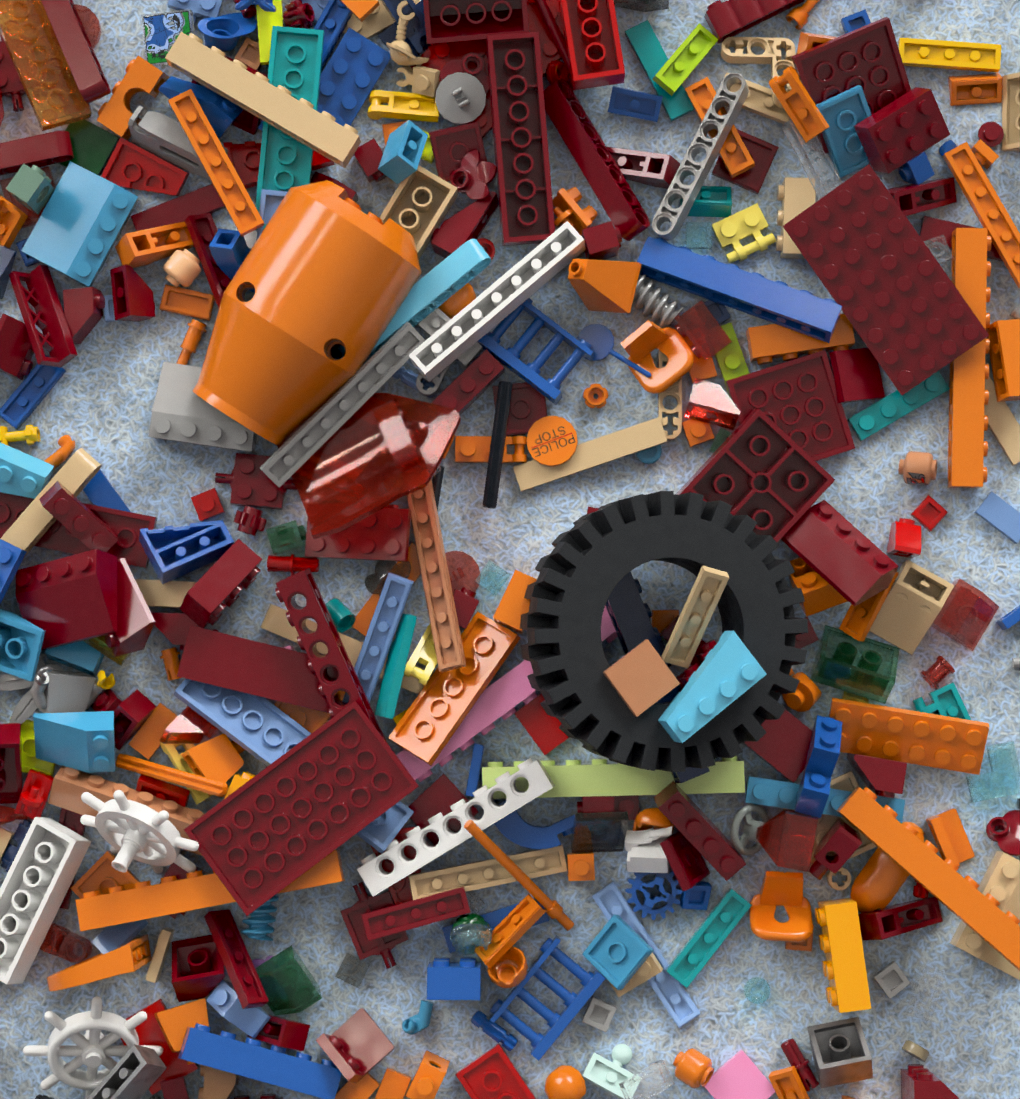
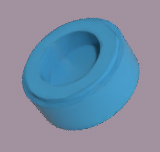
M661 445L637 452L638 460L644 464L657 462L662 453Z

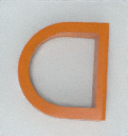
M148 934L135 938L122 947L108 953H100L48 976L49 991L67 989L138 970L152 960Z

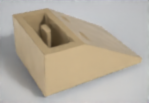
M907 560L902 563L898 570L899 574L869 632L912 655L941 611L954 585Z

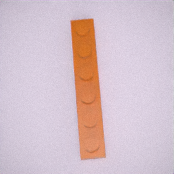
M192 89L169 99L170 107L241 237L264 226V221Z
M965 142L946 152L942 157L983 228H988L987 235L991 236L995 249L1017 287L1020 288V233L970 146Z

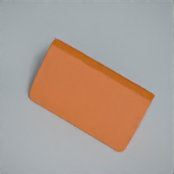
M999 73L949 76L950 105L1002 103L1003 77Z

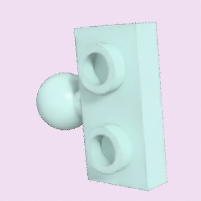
M626 1044L616 1045L612 1050L613 1062L593 1053L582 1074L584 1080L619 1099H631L640 1080V1077L622 1068L623 1065L628 1064L632 1059L631 1048Z

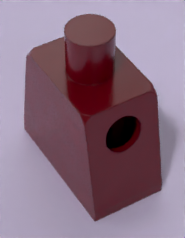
M838 818L814 849L813 854L816 860L808 871L819 880L822 879L828 870L836 874L862 844L860 833ZM830 851L836 852L834 856L826 855Z

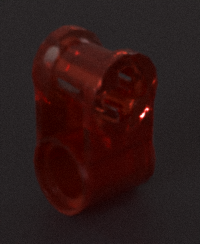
M52 923L40 949L69 962L76 963L87 959L91 955L92 944L85 937L73 933L61 925ZM75 943H79L83 948V953L80 957L76 956L73 952Z

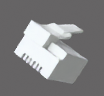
M653 827L642 831L626 830L625 851H628L627 871L668 873L669 862L660 843L672 835L673 827L655 830Z

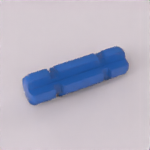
M478 1010L471 1018V1022L476 1027H481L482 1031L496 1042H501L505 1049L508 1051L513 1050L518 1042L517 1038L512 1034L508 1035L504 1028L496 1022L493 1023L490 1019L488 1020L486 1018L487 1015Z

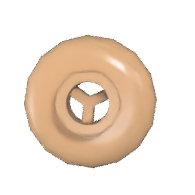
M184 249V251H174L163 266L164 271L168 274L165 279L176 288L179 285L189 287L202 271L199 265L201 263L200 260L187 249Z

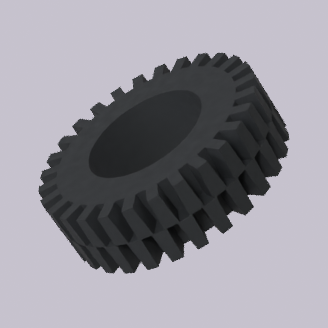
M659 491L646 495L640 494L601 506L599 510L586 514L573 522L574 527L571 530L560 534L551 543L555 547L553 551L539 560L535 570L540 572L536 582L527 586L524 598L531 600L529 612L522 614L520 619V628L527 630L528 639L527 644L521 645L522 659L531 662L533 673L527 677L531 687L541 691L545 700L540 704L547 715L556 717L562 723L559 729L568 737L582 742V747L586 750L609 758L610 761L651 771L686 772L685 768L687 767L703 769L714 766L715 758H733L742 753L743 751L739 744L744 741L757 742L767 733L761 724L765 720L779 719L786 708L778 700L781 694L795 693L800 680L789 676L792 665L804 664L807 650L795 648L796 635L808 633V619L795 617L793 607L794 604L805 602L801 588H792L787 585L785 577L795 572L790 561L775 559L771 553L779 546L771 535H756L753 529L758 523L750 516H734L730 514L732 508L730 504L721 500L706 502L703 501L704 495L690 492L676 495L674 491ZM652 560L676 564L690 571L695 576H698L702 565L727 572L729 580L717 604L721 616L722 634L724 631H735L767 674L683 743L674 742L658 721L672 701L654 703L638 717H635L603 674L610 667L604 655L601 641V621L606 602L612 590L626 574Z

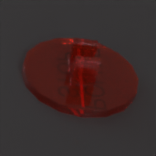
M446 552L452 592H454L455 588L461 591L462 587L475 592L480 584L481 577L476 561L464 552Z

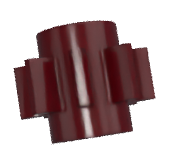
M295 0L285 5L286 11L283 12V21L287 27L308 29L313 26L311 22L314 20L315 14L310 4H302L301 0Z
M245 506L243 512L237 510L233 522L239 524L237 531L256 536L257 530L264 531L267 520L262 518L263 511Z

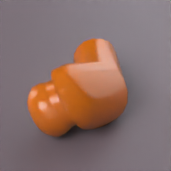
M69 435L62 436L58 440L61 448L44 460V462L53 465L54 469L61 465L75 449V440L72 441Z

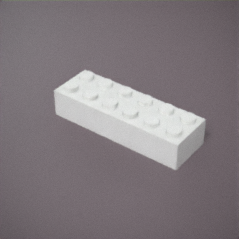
M34 818L0 888V981L6 985L23 984L92 842L52 818Z

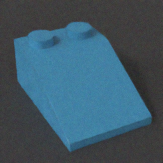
M0 608V671L32 682L34 681L45 631L19 615Z
M114 711L33 714L36 759L88 773L115 772Z

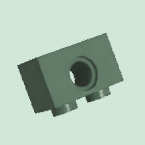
M24 163L6 187V190L19 203L37 215L44 208L55 189L50 184L52 180L46 176L43 170L35 165L30 168Z

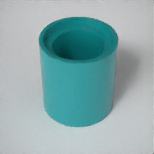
M338 598L328 601L326 607L337 631L342 633L350 629L355 622V615Z

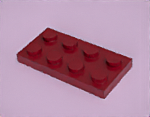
M308 505L305 557L408 562L411 510Z

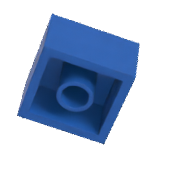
M435 957L433 962H429L427 966V1000L481 999V962H476V958L463 957L460 958V962H450L449 957Z

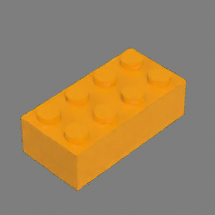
M851 898L819 901V908H815L816 923L820 924L822 928V934L818 935L820 950L824 951L826 961H822L824 977H827L830 986L825 988L827 1002L831 1003V1006L839 1013L871 1009L857 902Z

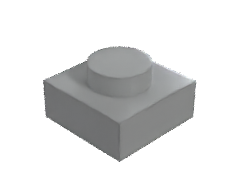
M892 961L873 975V978L889 999L911 984L895 961Z
M592 996L582 1022L607 1032L617 1007Z

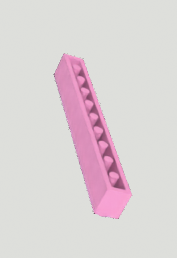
M605 606L601 621V641L603 642L606 639L610 643L618 636ZM524 660L483 691L432 766L404 749L397 754V757L414 780L418 779L421 783L433 774L430 769L439 763L441 767L454 758L451 753L460 748L463 752L475 743L472 738L481 732L483 736L496 727L493 722L500 717L505 721L517 712L514 708L522 701L526 705L538 696L535 693L536 689L531 687L527 677L533 673L530 661Z

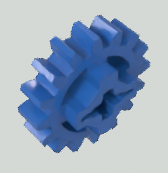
M673 870L668 873L633 872L636 876L635 879H627L632 884L631 888L625 889L626 893L632 895L627 899V902H635L632 910L636 912L641 909L642 918H645L647 913H649L652 920L656 919V914H660L664 919L666 918V910L672 913L675 912L672 907L673 903L680 904L676 895L682 894V890L676 889L679 882L677 879H672L674 876ZM648 874H655L653 879L649 881L641 880ZM665 878L670 883L671 893L664 889L663 883ZM656 884L658 885L657 889L665 896L654 895L653 898H650V893L643 886L653 888ZM636 889L643 892L645 897L643 904L637 898ZM657 902H667L662 907L652 909Z

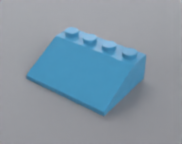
M70 161L21 251L86 287H92L137 205L139 198L111 181Z

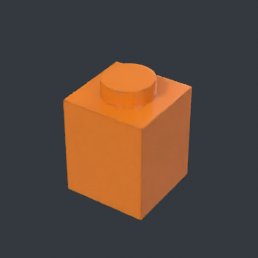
M593 852L567 853L568 881L595 880Z

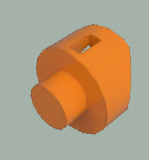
M798 672L792 676L800 680L795 693L782 694L790 708L798 712H805L810 710L819 700L822 692L805 673Z

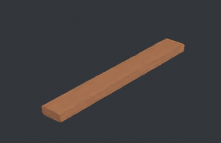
M427 466L405 472L403 479L408 506L411 510L412 528L439 672L443 673L466 667V661L430 470Z

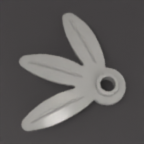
M39 657L34 681L38 675V670L42 667L50 666L53 670L63 671V669L56 664L45 665ZM8 673L0 675V690L13 691L33 686L34 681L30 682ZM30 690L15 707L9 723L22 724L37 710L38 707Z

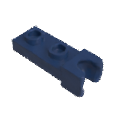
M381 0L396 25H398L399 19L397 6L402 1L408 2V5L402 8V13L410 15V13L414 12L415 17L406 26V42L410 45L414 54L418 56L423 51L420 39H427L425 18L413 0Z

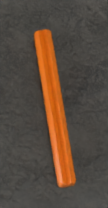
M119 754L115 765L119 768L218 797H225L227 794L228 785L226 783L130 755Z

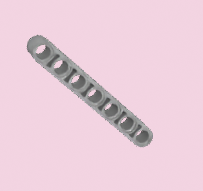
M730 73L723 79L653 218V230L660 238L666 241L672 240L678 235L748 96V85L739 73ZM733 84H742L737 92L729 91ZM724 106L730 107L727 114L718 115L720 108ZM710 130H718L716 137L712 139L706 138ZM701 152L706 153V158L703 161L695 162L697 154ZM687 176H695L692 184L683 185V181ZM675 199H683V203L679 208H672L671 205ZM671 222L669 230L665 232L660 231L662 223Z

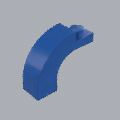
M218 229L209 245L216 264L232 280L250 252L244 236L241 237L240 233L236 230Z
M506 800L498 803V805H504ZM515 810L494 824L507 839L517 845L530 849H549L561 845L558 834L562 833L563 837L574 833L577 831L576 826L581 823L575 813L548 826H534L523 820L518 811Z

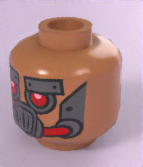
M910 451L906 454L905 459H900L898 473L903 475L906 484L927 486L931 480L936 479L937 460L933 459L931 453Z

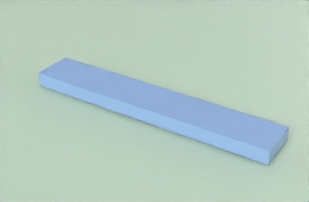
M614 881L594 893L592 897L608 921L614 914L619 915L654 950L653 954L663 970L647 981L678 1028L699 1016L701 1013L682 984L665 971L669 966Z

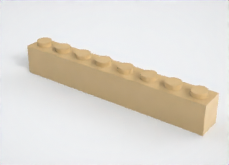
M183 32L179 34L165 57L169 66L341 167L346 168L361 143L360 137L357 135L358 131L348 124L342 126L336 123L334 116L326 111L319 113L313 109V104L303 98H300V100L295 99L291 96L292 93L285 87L271 85L269 83L270 80L259 72H256L254 75L239 60L234 59L233 62L225 58L226 54L214 46L210 49L203 45V40L192 33L188 36Z

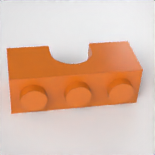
M140 56L129 62L126 67L127 73L123 80L115 84L112 89V97L98 111L99 117L97 121L127 141L131 137L128 122L133 115L130 108L132 97L139 92H146L156 98L160 92L158 89L169 78L168 75ZM139 117L136 119L137 125L142 120Z

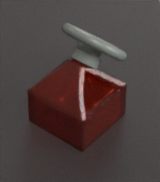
M748 804L741 808L733 819L730 831L731 841L736 851L742 855H753L764 848L777 866L809 872L818 818L794 810L784 809L769 819L768 813L762 806ZM751 812H757L762 822L753 820ZM742 819H744V833L739 839V826ZM749 840L757 842L752 847H745Z

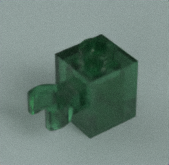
M296 520L266 529L275 556L305 547L306 530L304 525L299 526Z

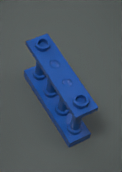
M528 298L505 317L492 333L488 332L477 342L483 347V350L487 349L496 360L557 405L562 398L560 384L583 356L589 361L594 359L593 347L582 338L578 340L534 307L532 305L533 301ZM524 310L535 320L513 347H508L506 350L499 344L501 342L500 338ZM544 325L555 335L535 360L526 365L519 360L521 357L519 354ZM562 341H565L575 351L552 379L545 380L539 375L541 367Z
M557 935L553 940L549 937L539 950L542 951V954L529 968L525 979L515 986L503 1001L498 999L489 1010L492 1013L490 1016L491 1022L495 1023L501 1017L531 1042L530 1045L533 1047L530 1050L531 1055L538 1061L606 979L597 969L594 973L585 971L556 947L561 942ZM549 955L581 980L580 984L583 986L577 994L575 992L570 993L540 968ZM533 975L564 1000L563 1004L566 1007L560 1014L557 1012L553 1013L523 988ZM516 996L547 1021L549 1028L543 1035L540 1032L537 1034L507 1009Z

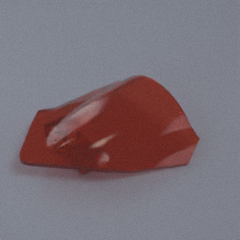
M374 393L291 476L307 513L313 539L341 532L397 499L426 487L437 470L460 424L461 417L459 412L453 408L398 395ZM305 420L299 427H297L291 434H289V435L284 439V441H283V443L281 444V446H282L307 420Z

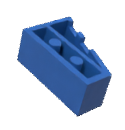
M223 520L190 523L189 526L181 527L165 526L163 529L154 530L144 528L140 529L139 542L162 584L219 560L234 544Z

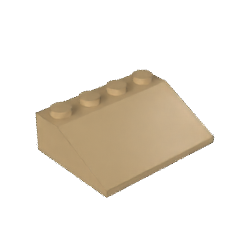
M997 850L977 890L984 896L987 893L992 895L1000 902L998 908L1005 914L1007 911H1010L1020 920V860ZM961 920L950 944L1020 980V971Z

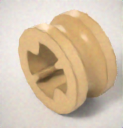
M841 867L839 870L841 875L846 876V880H842L843 884L838 886L837 882L832 881V876L836 875L829 870L826 880L831 888L842 891L849 887L851 875L847 869Z

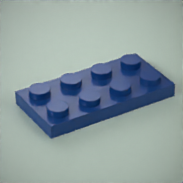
M349 27L321 73L317 111L319 113L326 111L336 118V123L342 126L345 124L351 126L390 61V53Z

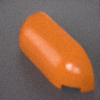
M907 822L919 832L916 837L924 843L925 832L915 823ZM877 848L856 877L851 888L850 897L857 902V909L861 913L871 912L878 908L882 910L891 902L909 874L882 850Z

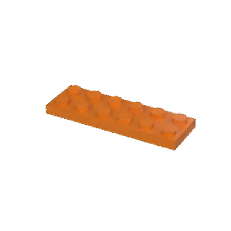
M478 611L461 634L466 667L443 673L439 672V668H437L388 737L391 742L432 766L521 639L518 634Z
M832 697L829 717L842 722L840 752L979 775L989 732V723Z

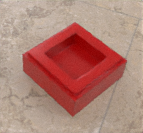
M928 495L910 515L930 532L948 512Z

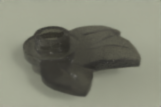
M378 561L375 566V573L365 578L367 590L371 594H379L380 596L389 572L407 579L411 572L410 562H400L397 565L395 561Z

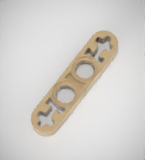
M658 351V368H663L662 363L667 364L668 357L661 351ZM682 377L667 390L658 393V417L662 426L665 427L668 423V417L662 418V413L666 415L678 414V418L672 417V425L677 427V430H674L672 435H668V432L664 430L669 441L676 439L682 429ZM667 396L674 397L677 400V407L673 410H667L663 406V399Z

